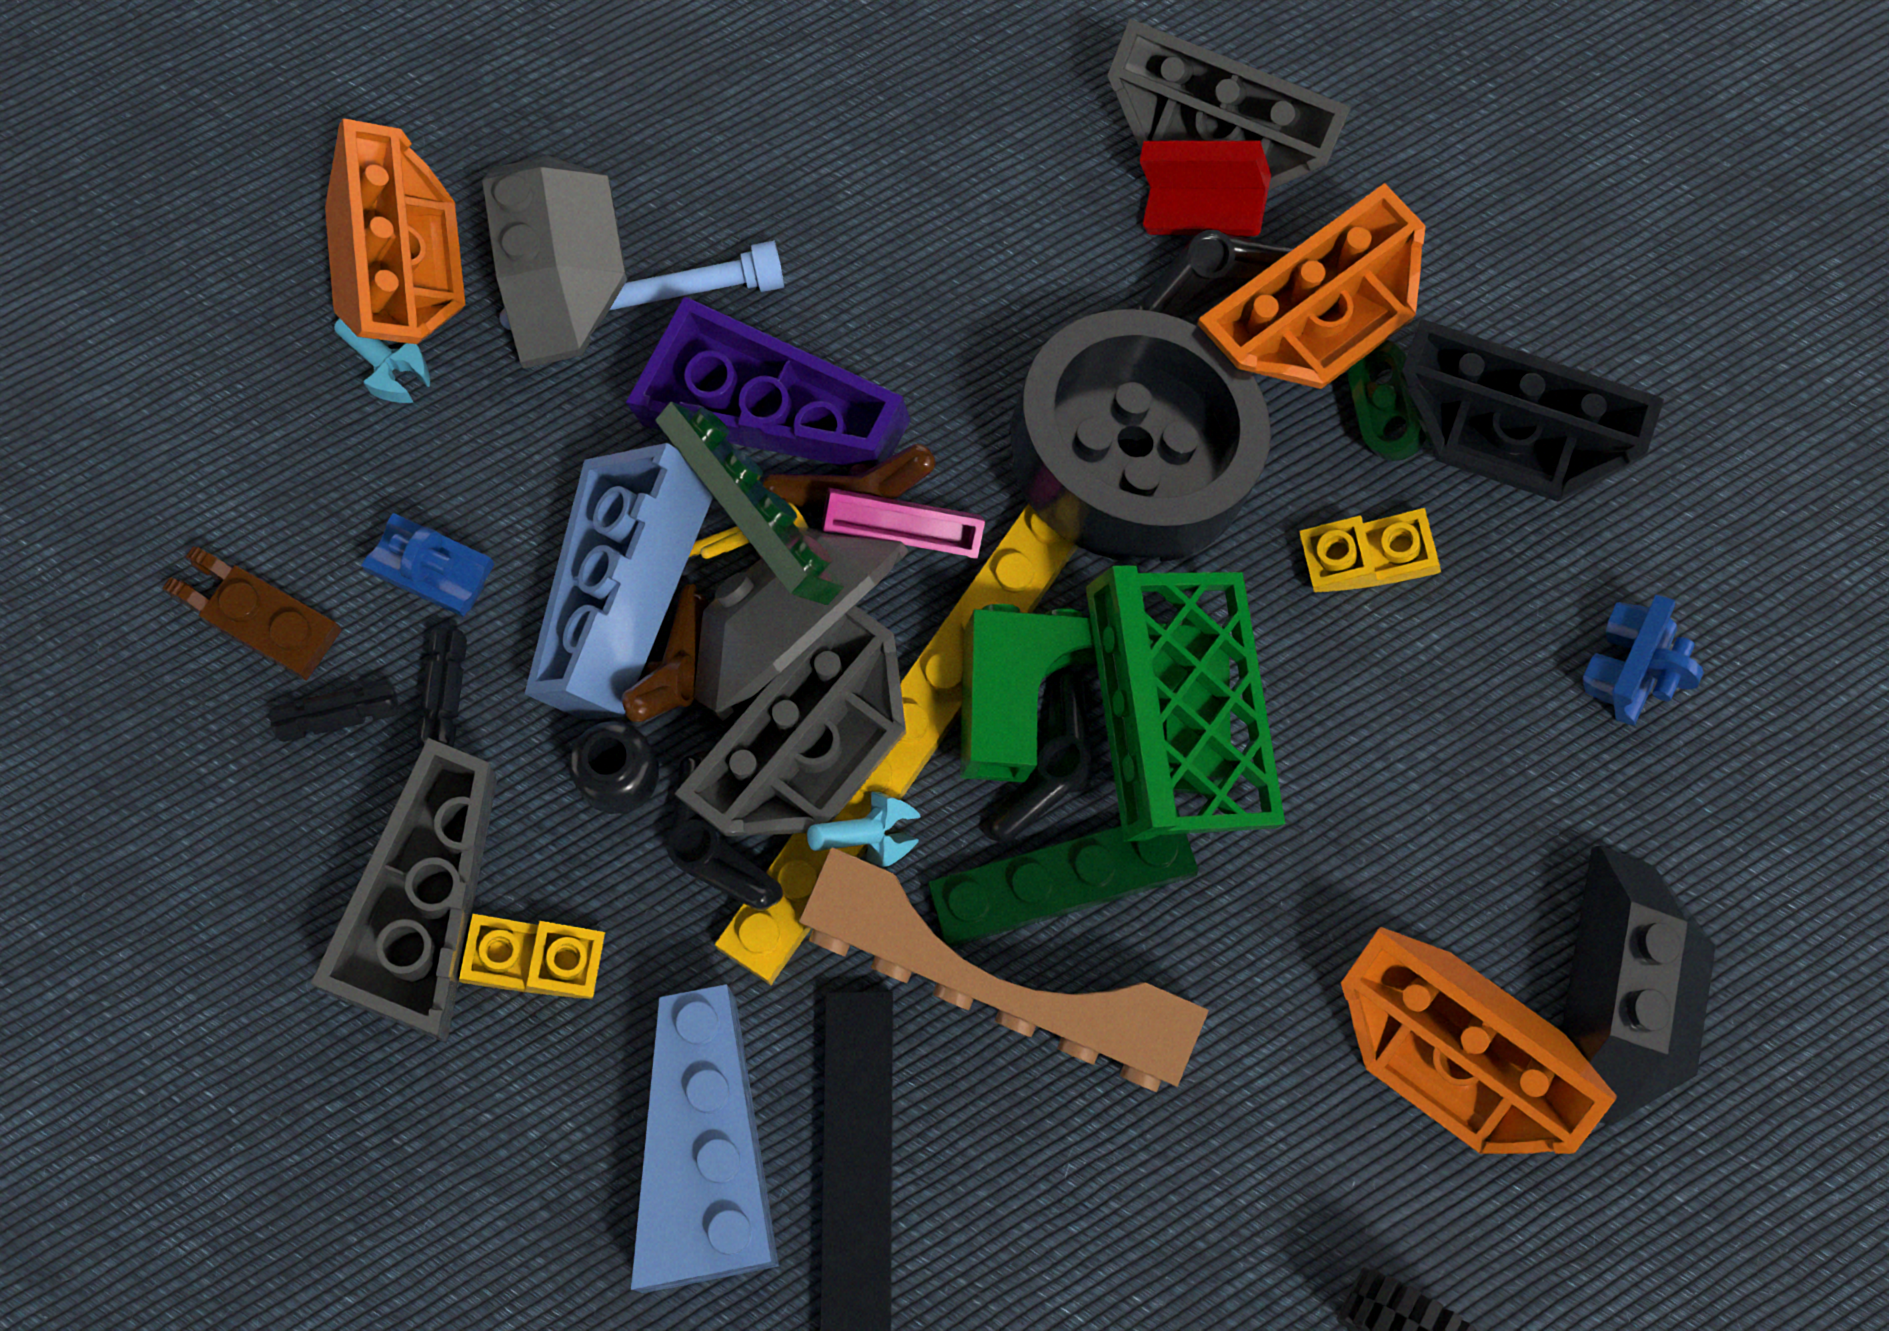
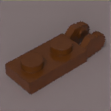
M193 546L185 558L191 563L192 567L202 574L210 575L222 582L210 600L198 593L196 589L186 582L173 579L172 577L163 586V591L184 606L198 613V616L206 624L307 681L341 633L342 629L333 620L236 565L231 568L212 554Z

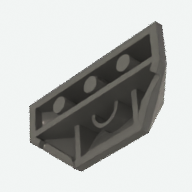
M1132 19L1128 21L1107 75L1141 151L1144 141H1261L1271 172L1268 191L1327 165L1352 108Z
M551 156L491 168L483 178L482 183L497 282L520 363L524 369L582 356L591 342V334L603 321L627 281L608 175Z
M797 527L803 535H807L817 541L830 554L832 563L828 567L844 586L828 606L790 594L763 558L757 561L745 573H737L725 580L715 592L716 599L703 610L694 699L697 703L722 721L727 719L739 708V705L744 700L754 696L781 673L893 569L894 564H897L909 552L903 542L858 537L835 532L830 533L817 528Z
M854 605L781 673L772 679L674 793L676 797L725 836L807 833L810 826L814 824L832 822L906 734L894 633Z

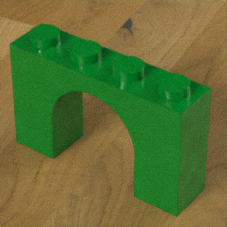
M991 604L983 607L982 610L974 609L964 629L960 778L1010 782L1026 781L1037 765V701L1041 681L1052 672L1069 665H1097L1090 618H1083V613L1074 609H1054L1046 612L1045 615L1020 613L1018 607L1010 604ZM1184 618L1171 634L1175 640L1197 659L1211 641L1187 618ZM1158 623L1162 628H1164L1166 625ZM1218 648L1206 664V667L1230 688L1229 656L1221 648ZM1160 649L1152 659L1154 673L1160 681L1170 690L1174 691L1187 671L1165 651ZM1196 679L1181 698L1206 722L1209 721L1221 704ZM1229 711L1216 731L1231 743ZM1172 712L1162 724L1165 740L1183 756L1198 735ZM1207 743L1191 763L1216 786L1220 784L1231 768V765ZM1169 765V769H1170V773H1171V771L1173 770V768ZM1183 777L1179 779L1173 788V792L1201 794Z

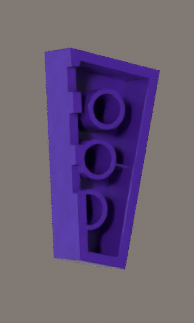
M685 296L626 401V404L641 425L662 430L655 420L670 402L695 412L702 407L715 414L727 426L729 434L726 436V439L731 444L853 467L857 464L877 465L890 458L911 421L903 396Z

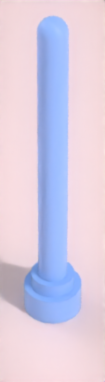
M775 240L751 245L752 251L741 253V260L627 282L624 284L610 310L747 283L748 289L759 287L761 292L785 288ZM504 308L500 313V323L504 328L511 330Z

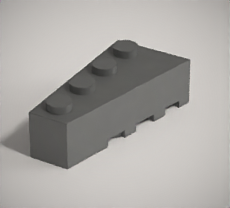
M430 738L427 739L315 973L311 985L332 997L445 1043L448 1042L459 976L497 784V778L489 762Z

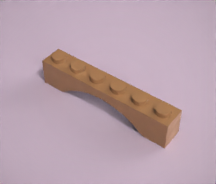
M831 847L799 923L813 928L809 941L845 957L850 945L871 953L875 957L870 968L904 983H908L912 972L937 982L932 995L966 1010H970L974 999L999 1009L994 1022L1032 1038L1036 1026L1061 1036L1056 1049L1094 1065L1099 1053L1124 1063L1119 1075L1120 1077L1154 1092L1158 1091L1162 1080L1178 1087L1209 1011L1204 1007L1146 982H1138L1109 991L1067 994L1033 990L996 978L964 960L933 933L911 905L895 874Z

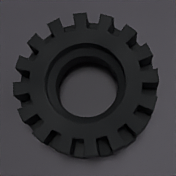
M1366 1267L1361 1269L1336 1318L1337 1322L1346 1327L1348 1331H1477L1471 1323L1462 1320L1463 1317L1454 1311L1445 1309L1444 1305L1435 1299H1429L1422 1295L1421 1291L1411 1286L1407 1287L1389 1275L1385 1276L1377 1270H1370Z

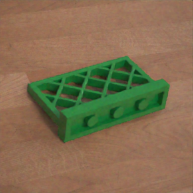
M1137 566L1110 567L1086 586L1124 842L1146 841L1158 835L1276 829L1285 825L1243 572L1138 573ZM1182 591H1191V593L1187 597ZM1204 591H1225L1229 617L1222 627L1195 604ZM1142 592H1158L1177 609L1164 628L1145 613ZM1184 617L1211 639L1198 659L1171 636ZM1218 648H1221L1237 663L1239 680L1232 689L1206 667V664ZM1160 649L1165 651L1187 671L1174 691L1170 690L1155 676L1152 659ZM1195 679L1221 702L1208 722L1181 699ZM1229 711H1232L1248 728L1250 742L1242 753L1216 731ZM1171 712L1198 735L1183 756L1164 737L1162 724ZM1206 743L1232 766L1218 786L1191 764ZM1169 765L1173 768V770L1171 771V773H1170ZM1240 774L1258 789L1262 812L1246 813L1226 795ZM1181 777L1208 799L1197 816L1177 817L1173 788ZM1216 808L1224 813L1222 815H1212Z

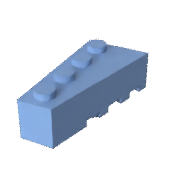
M727 984L659 997L631 1290L641 1293L779 1267L737 1001Z

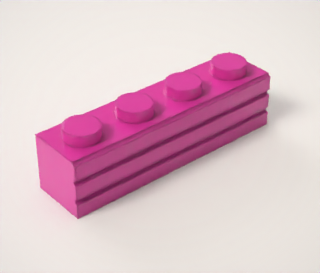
M829 487L821 522L824 532L901 541L904 545L965 555L978 559L985 520L979 514Z

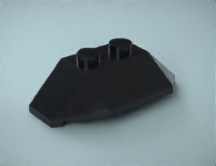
M1422 318L1418 324L1400 375L1436 461L1557 502L1643 459L1648 453L1664 402L1662 397Z
M1595 846L1591 849L1561 1032L1566 1034L1616 1094V1100L1599 1121L1604 1124H1614L1697 1076L1716 945L1654 865L1602 846Z

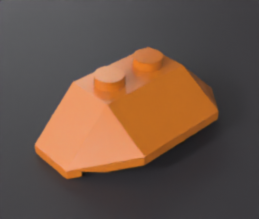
M343 118L338 128L325 205L334 313L357 337L419 344L459 313L466 305L455 201L430 167L410 148L412 143L402 129Z
M1384 183L1198 319L1197 325L1237 369L1322 389L1414 320L1426 226Z
M1380 927L1341 982L1345 1000H1348L1354 1031L1366 1070L1479 1154H1528L1554 1151L1555 1154H1574L1616 1100V1094L1566 1034L1451 952Z

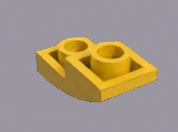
M1425 508L1363 523L1360 515L1299 531L1314 592L1373 587L1441 573Z
M472 914L459 982L520 992L592 999L605 932L539 921V924L535 925Z

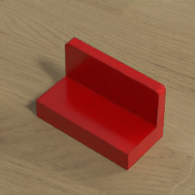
M1261 141L1143 142L1140 164L1150 185L1143 220V227L1147 234L1197 235L1205 230H1218L1233 236H1257L1260 234L1271 180V172Z

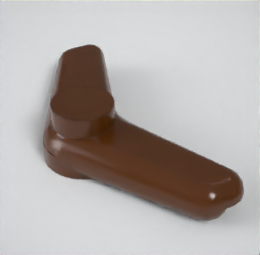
M913 444L877 465H854L849 469L847 476L773 473L764 479L763 486L767 491L777 494L787 503H793L794 506L824 509L828 487L896 499L930 474L935 468L936 461L925 445Z
M695 584L685 585L681 589L662 661H651L646 668L645 677L623 693L622 704L626 716L633 722H644L678 706L688 707L694 700L703 610L708 606L706 597L698 592Z

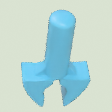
M340 318L336 321L334 326L335 332L374 366V373L363 381L372 395L391 402L413 403L408 391L395 381V375L392 372L394 369L400 372L411 371L416 374L421 382L430 387L429 370L417 344L405 343L400 349H390L379 339L357 337Z
M873 791L871 793V811L865 818L814 824L808 829L807 842L814 851L829 850L831 847L837 849L867 844L866 860L884 868L905 856L919 841L917 838L903 832L886 835L884 834L885 831L892 828L897 820L902 818L915 819L921 816L907 803L884 793Z

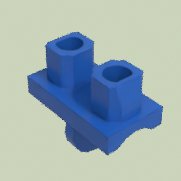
M392 513L380 542L366 556L361 566L367 573L464 617L475 604L484 588V582L495 564L491 557L447 538L431 528L423 527Z
M1655 595L1650 608L1617 602L1612 611L1606 629L1607 642L1630 648L1631 651L1626 662L1595 653L1584 673L1583 684L1585 693L1614 705L1617 721L1635 726L1655 679L1658 681L1652 694L1662 701H1671L1676 688L1694 689L1700 683L1704 671L1695 660L1690 658L1695 646L1694 642L1684 637H1677L1672 649L1669 650L1677 632V624L1670 618L1675 607L1674 599Z

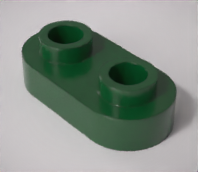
M1386 340L1351 366L1347 372L1361 434L1365 443L1380 458L1389 461H1400L1418 452L1423 446L1426 436L1400 378L1407 354L1398 344ZM1387 369L1393 370L1389 381L1384 384H1375L1376 377L1380 372ZM1406 424V431L1403 436L1394 440L1389 439V432L1394 426Z

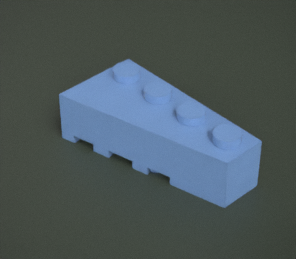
M664 443L584 460L525 695L582 720L624 717L623 693L635 685L640 678L714 496L677 448Z

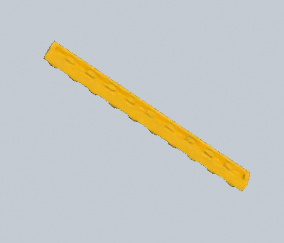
M1029 503L900 683L906 734L832 822L865 818L871 811V793L873 791L884 793L898 800L903 798L962 713L964 629L974 609L982 610L983 607L991 604H1010L1018 607L1020 613L1031 614L1077 549V545L1062 537L1044 522ZM794 833L766 871V874L782 886L783 897L780 902L764 911H757L743 904L715 943L716 948L771 986L811 929V927L799 923L831 849L814 851L807 842V833ZM868 845L837 849L860 859Z

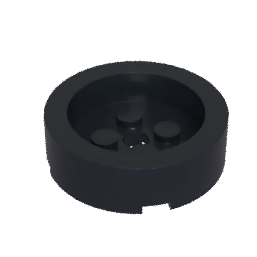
M1137 309L1104 311L1078 319L1062 328L1043 345L1034 358L1010 423L1009 435H1011L1014 458L1012 469L1021 492L1034 511L1054 531L1075 545L1094 554L1119 561H1124L1127 555L1160 557V562L1172 561L1204 549L1224 534L1233 523L1266 464L1271 439L1270 418L1263 394L1253 375L1249 371L1237 369L1198 326L1185 320L1153 311ZM1142 438L1145 441L1143 446L1147 455L1145 457H1131L1121 450L1118 441L1122 439L1139 441Z

